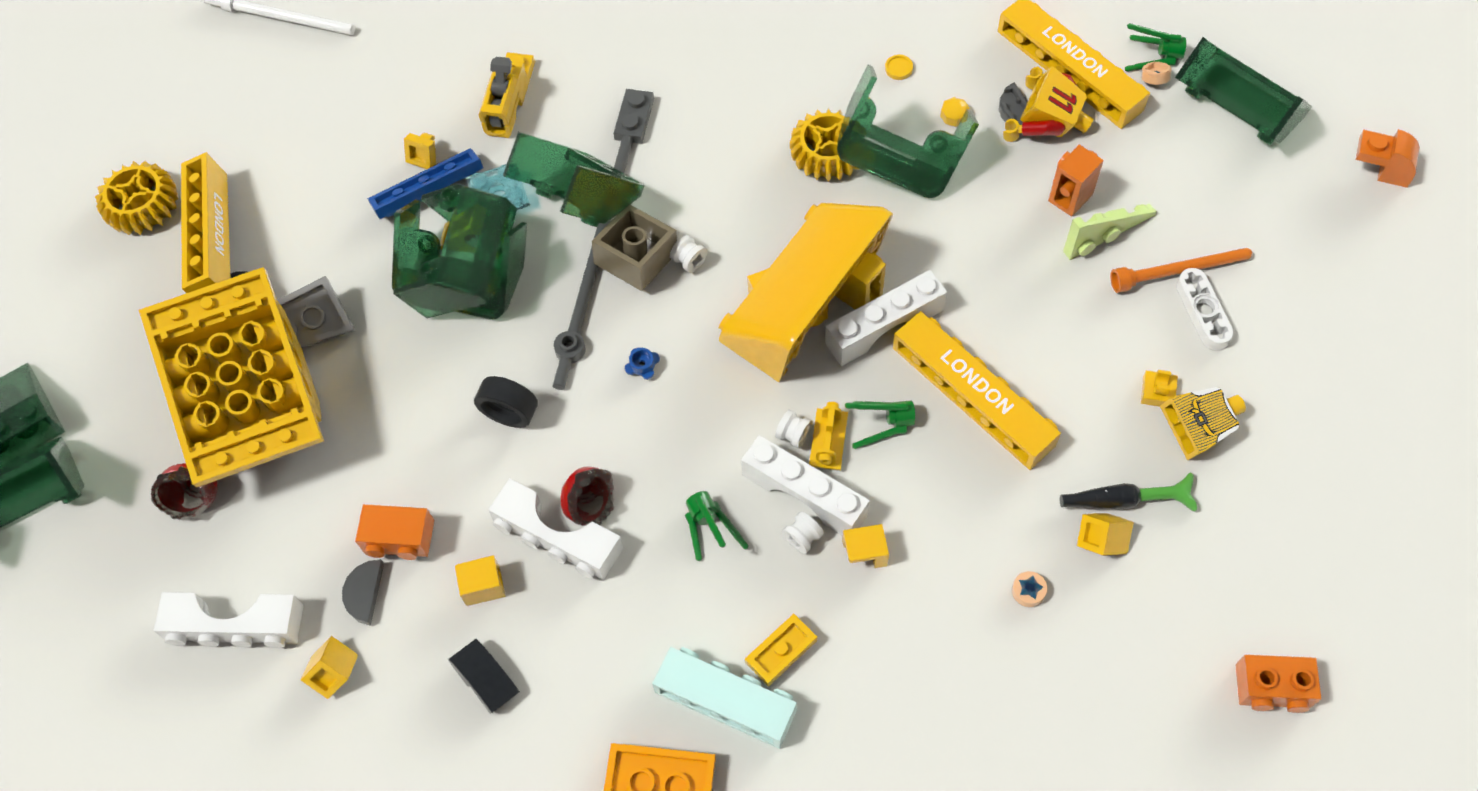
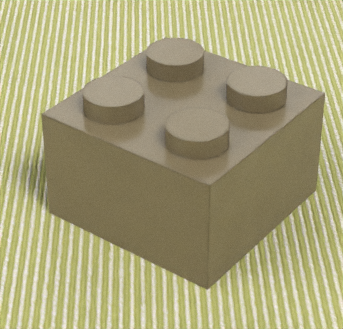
M628 203L592 240L594 264L638 290L643 291L671 260L670 252L677 242V230Z

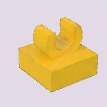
M425 132L420 136L409 133L404 138L405 162L425 169L435 166L436 148L435 141H433L435 136Z
M1146 370L1143 376L1141 404L1160 407L1164 402L1176 396L1178 375H1171L1170 371L1157 370V372Z

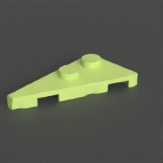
M1150 204L1136 205L1135 211L1132 213H1128L1125 208L1106 213H1096L1087 222H1084L1081 217H1077L1072 220L1063 252L1069 260L1079 255L1085 256L1092 252L1096 246L1103 242L1110 243L1114 241L1122 232L1155 216L1157 211Z

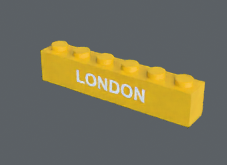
M1017 0L1001 13L998 33L1045 70L1053 66L1061 73L1071 75L1076 85L1086 93V102L1120 129L1124 128L1145 110L1150 92L1142 84L1129 77L1120 67L1115 66L1103 57L1099 51L1094 50L1078 35L1072 33L1057 19L1042 10L1038 4L1031 0Z
M207 152L181 163L182 290L186 293L231 278L227 173Z
M920 311L894 333L893 349L1029 470L1056 447L1061 435L1056 424L1049 418H1043L1034 410L1029 400L1019 397L1010 389L1009 384L1003 378L996 377L990 372L986 364L979 357H973L967 352L963 344L957 338L950 337L944 332L934 318H928Z

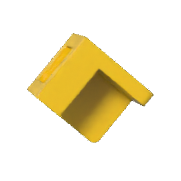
M1109 513L1083 514L1077 546L1103 556L1127 554L1134 522Z
M883 524L843 530L842 543L843 547L847 550L850 563L873 560L874 568L886 567L888 565L889 552Z
M494 555L460 563L455 566L459 594L466 606L506 597L500 566Z
M331 636L311 656L300 680L329 699L349 679L358 654Z

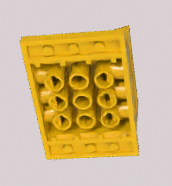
M264 267L139 309L192 485L196 488L324 442L318 422L322 421L320 401L302 348L285 310L275 297L268 273Z

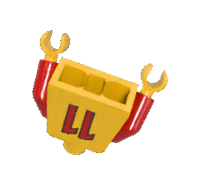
M1053 66L1044 74L1041 68H1032L1030 75H1027L1025 79L1026 87L1033 91L1020 119L1023 123L1019 125L1017 120L1008 119L1005 122L1006 130L1003 131V138L1005 141L1013 142L1019 138V133H1022L1023 136L1062 137L1073 127L1085 133L1093 122L1092 117L1081 111L1087 98L1086 93L1076 85L1071 75L1061 73Z

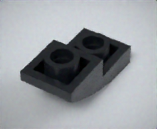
M477 638L448 659L466 686L472 688L490 714L520 692L506 672Z

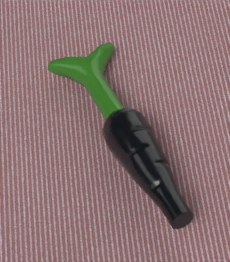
M1191 472L1182 481L1173 486L1139 489L1134 484L1122 483L1074 494H1061L1059 498L1061 507L1129 509L1136 507L1140 501L1174 499L1181 502L1191 511L1197 510L1196 501L1190 494L1194 479Z

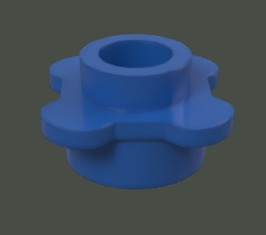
M634 348L630 353L629 363L625 365V371L628 375L637 374L642 376L643 379H651L654 376L653 369L655 364L659 363L660 357L658 353L651 352L647 348Z

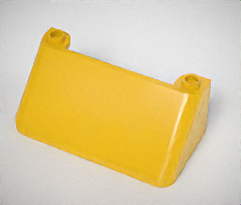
M820 203L816 206L813 204L804 217L806 222L733 315L727 313L718 327L722 330L719 342L777 382H780L788 371V368H786L787 364L789 365L793 358H796L804 336L865 255L868 252L876 254L879 251L893 213L879 206Z

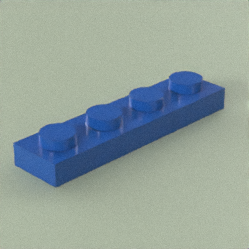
M469 148L367 199L379 220L384 217H391L397 214L399 210L411 204L422 202L425 197L437 191L448 189L451 184L461 179L474 176L477 171L484 167L480 158Z

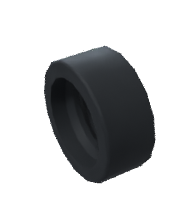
M489 376L482 381L474 398V405L482 414L495 422L509 427L524 428L530 424L538 406V399L530 390L515 381L498 376Z

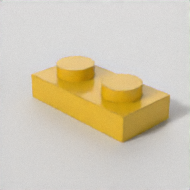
M793 613L745 658V663L769 687L817 642L818 637Z

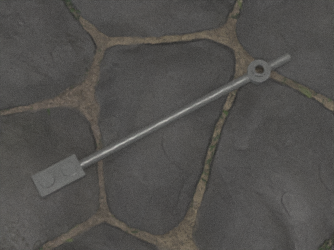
M626 89L613 133L614 139L621 141L594 238L611 222L632 143H643L654 102L653 92ZM592 247L568 331L560 333L554 340L553 346L559 359V364L552 387L557 390H564L571 363L579 361L586 351L580 331L598 266L594 264ZM568 342H573L569 347L564 346Z

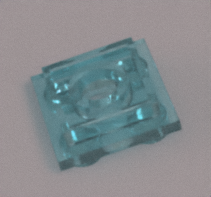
M515 162L466 177L474 205L477 204L497 216L530 206ZM498 191H503V192H505V193H504L502 196H500V197H493V196H492L495 192H498Z

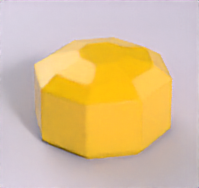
M952 97L944 101L940 117L945 124L957 127L966 123L970 107L964 99Z

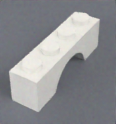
M928 270L826 325L825 344L842 367L866 354L881 335L896 325L911 320L920 311L928 318L944 311L947 291L932 271Z
M760 435L741 459L742 476L767 491L780 490L796 497L811 508L824 525L842 536L843 530L860 528L868 516L870 500Z
M509 478L488 509L494 521L493 525L505 534H510L512 531L521 536L520 540L531 548L537 549L538 546L548 551V555L559 563L570 562L576 566L575 569L587 578L592 579L593 576L604 580L624 548L621 537L594 522L572 532H559L550 529L540 519L542 504L537 492Z
M162 592L154 632L165 639V643L175 646H184L186 641L211 647L218 646L219 642H231L232 645L238 647H251L252 643H264L268 647L282 648L285 647V643L297 644L304 605L294 595L260 594L254 605L245 613L230 619H217L210 616L207 603L196 593Z

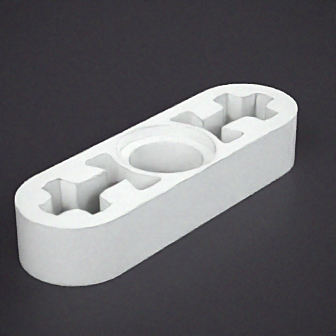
M1196 268L1185 269L1176 284L1181 300L1202 343L1211 350H1222L1229 344L1233 336V328L1206 274ZM1187 280H1190L1193 284L1197 283L1196 289L1192 284H1186ZM1200 303L1207 304L1212 308L1213 313L1208 315L1202 314L1197 310L1196 305ZM1213 329L1216 334L1223 335L1221 339L1217 335H1211Z

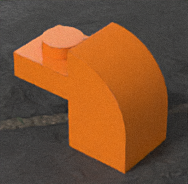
M1398 129L1394 136L1363 130L1359 137L1355 160L1380 165L1377 181L1407 188L1416 174L1420 146L1414 136L1403 130Z

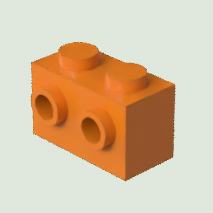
M1080 144L1071 153L1067 151L1057 164L1048 201L1072 217L1093 195L1104 160L1098 157L1095 152L1087 150Z
M363 504L355 542L365 555L374 558H382L385 554L397 555L399 558L406 560H415L417 556L428 557L435 520L427 508Z
M1244 655L1235 664L1239 705L1251 706L1252 710L1269 711L1274 709V707H1287L1288 712L1303 713L1310 711V708L1321 700L1316 658Z

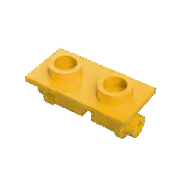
M827 402L823 409L817 408L809 465L812 467L841 470L848 412L841 411L839 404L836 402Z

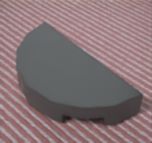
M1015 82L1004 89V93L1000 97L998 110L1005 122L1008 119H1015L1019 125H1022L1023 122L1020 119L1028 102Z
M381 559L367 561L357 566L347 576L342 587V601L346 611L359 623L371 626L384 562Z

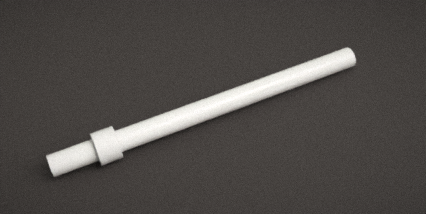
M203 0L204 3L220 6L225 11L236 12L238 10L348 35H353L355 32V25L248 1Z

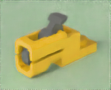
M507 52L506 57H495L492 59L490 64L492 74L478 114L482 122L483 131L488 136L504 138L511 136L516 120L517 106L523 105L535 65L533 55Z

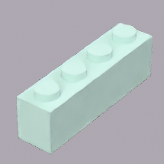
M673 647L669 648L652 683L655 693L776 748H781L797 712V702L793 701L792 695L780 689H774L773 692L761 687L762 683L749 675H743L741 678L729 673L730 669L717 661H712L711 664L698 659L699 655L688 648L681 647L680 651Z

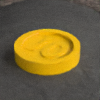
M898 54L887 59L885 72L890 78L903 80L912 74L913 63L909 57Z

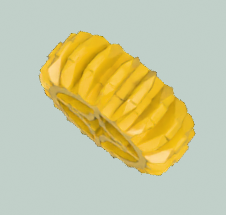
M829 108L826 113H821L817 109L815 116L807 113L805 121L798 120L796 128H793L791 133V157L793 161H796L798 169H804L806 176L814 173L816 180L824 176L829 182L832 176H836L841 180L843 173L851 176L853 169L859 170L861 161H864L866 157L868 141L866 140L865 128H861L859 120L853 121L851 113L842 116L841 109L837 113H832ZM843 138L848 141L850 147L845 144V141L842 140ZM807 143L811 144L812 148L815 150H810L807 146Z
M133 161L130 167L122 164L121 170L117 172L112 170V176L110 178H103L105 185L97 187L99 194L95 196L97 210L106 224L118 232L123 231L128 235L133 231L141 235L146 228L152 231L153 226L156 224L163 226L162 219L171 218L170 210L177 209L175 201L179 199L176 192V184L171 179L169 173L161 169L156 163L150 165L146 161L140 165ZM152 186L156 187L155 191H151Z

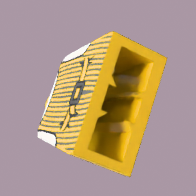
M1219 387L1177 395L1160 405L1187 460L1203 453L1237 430L1239 422L1235 416L1246 411L1245 402L1239 395L1226 399Z

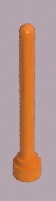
M1242 248L1136 271L1127 267L1112 269L1110 273L1111 284L1116 293L1131 290L1138 282L1181 274L1188 268L1200 270L1248 260L1252 257V251L1249 248Z

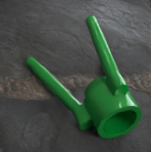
M1127 24L1128 29L1158 37L1130 35L1129 38L1134 41L1159 45L1158 54L1163 55L1164 59L1129 65L1125 67V71L1140 70L1150 62H1163L1168 65H1175L1176 59L1182 60L1186 51L1185 37L1140 25Z
M912 400L899 402L854 401L853 403H845V408L886 410L888 425H894V428L853 443V449L896 434L907 433V426L915 425V408Z
M707 491L697 492L686 500L685 504L689 512L685 514V517L689 524L697 561L702 560L696 526L697 522L699 525L708 524L721 548H724L726 545L714 521L716 515L741 547L745 550L748 549L749 545L721 510L718 501H713Z

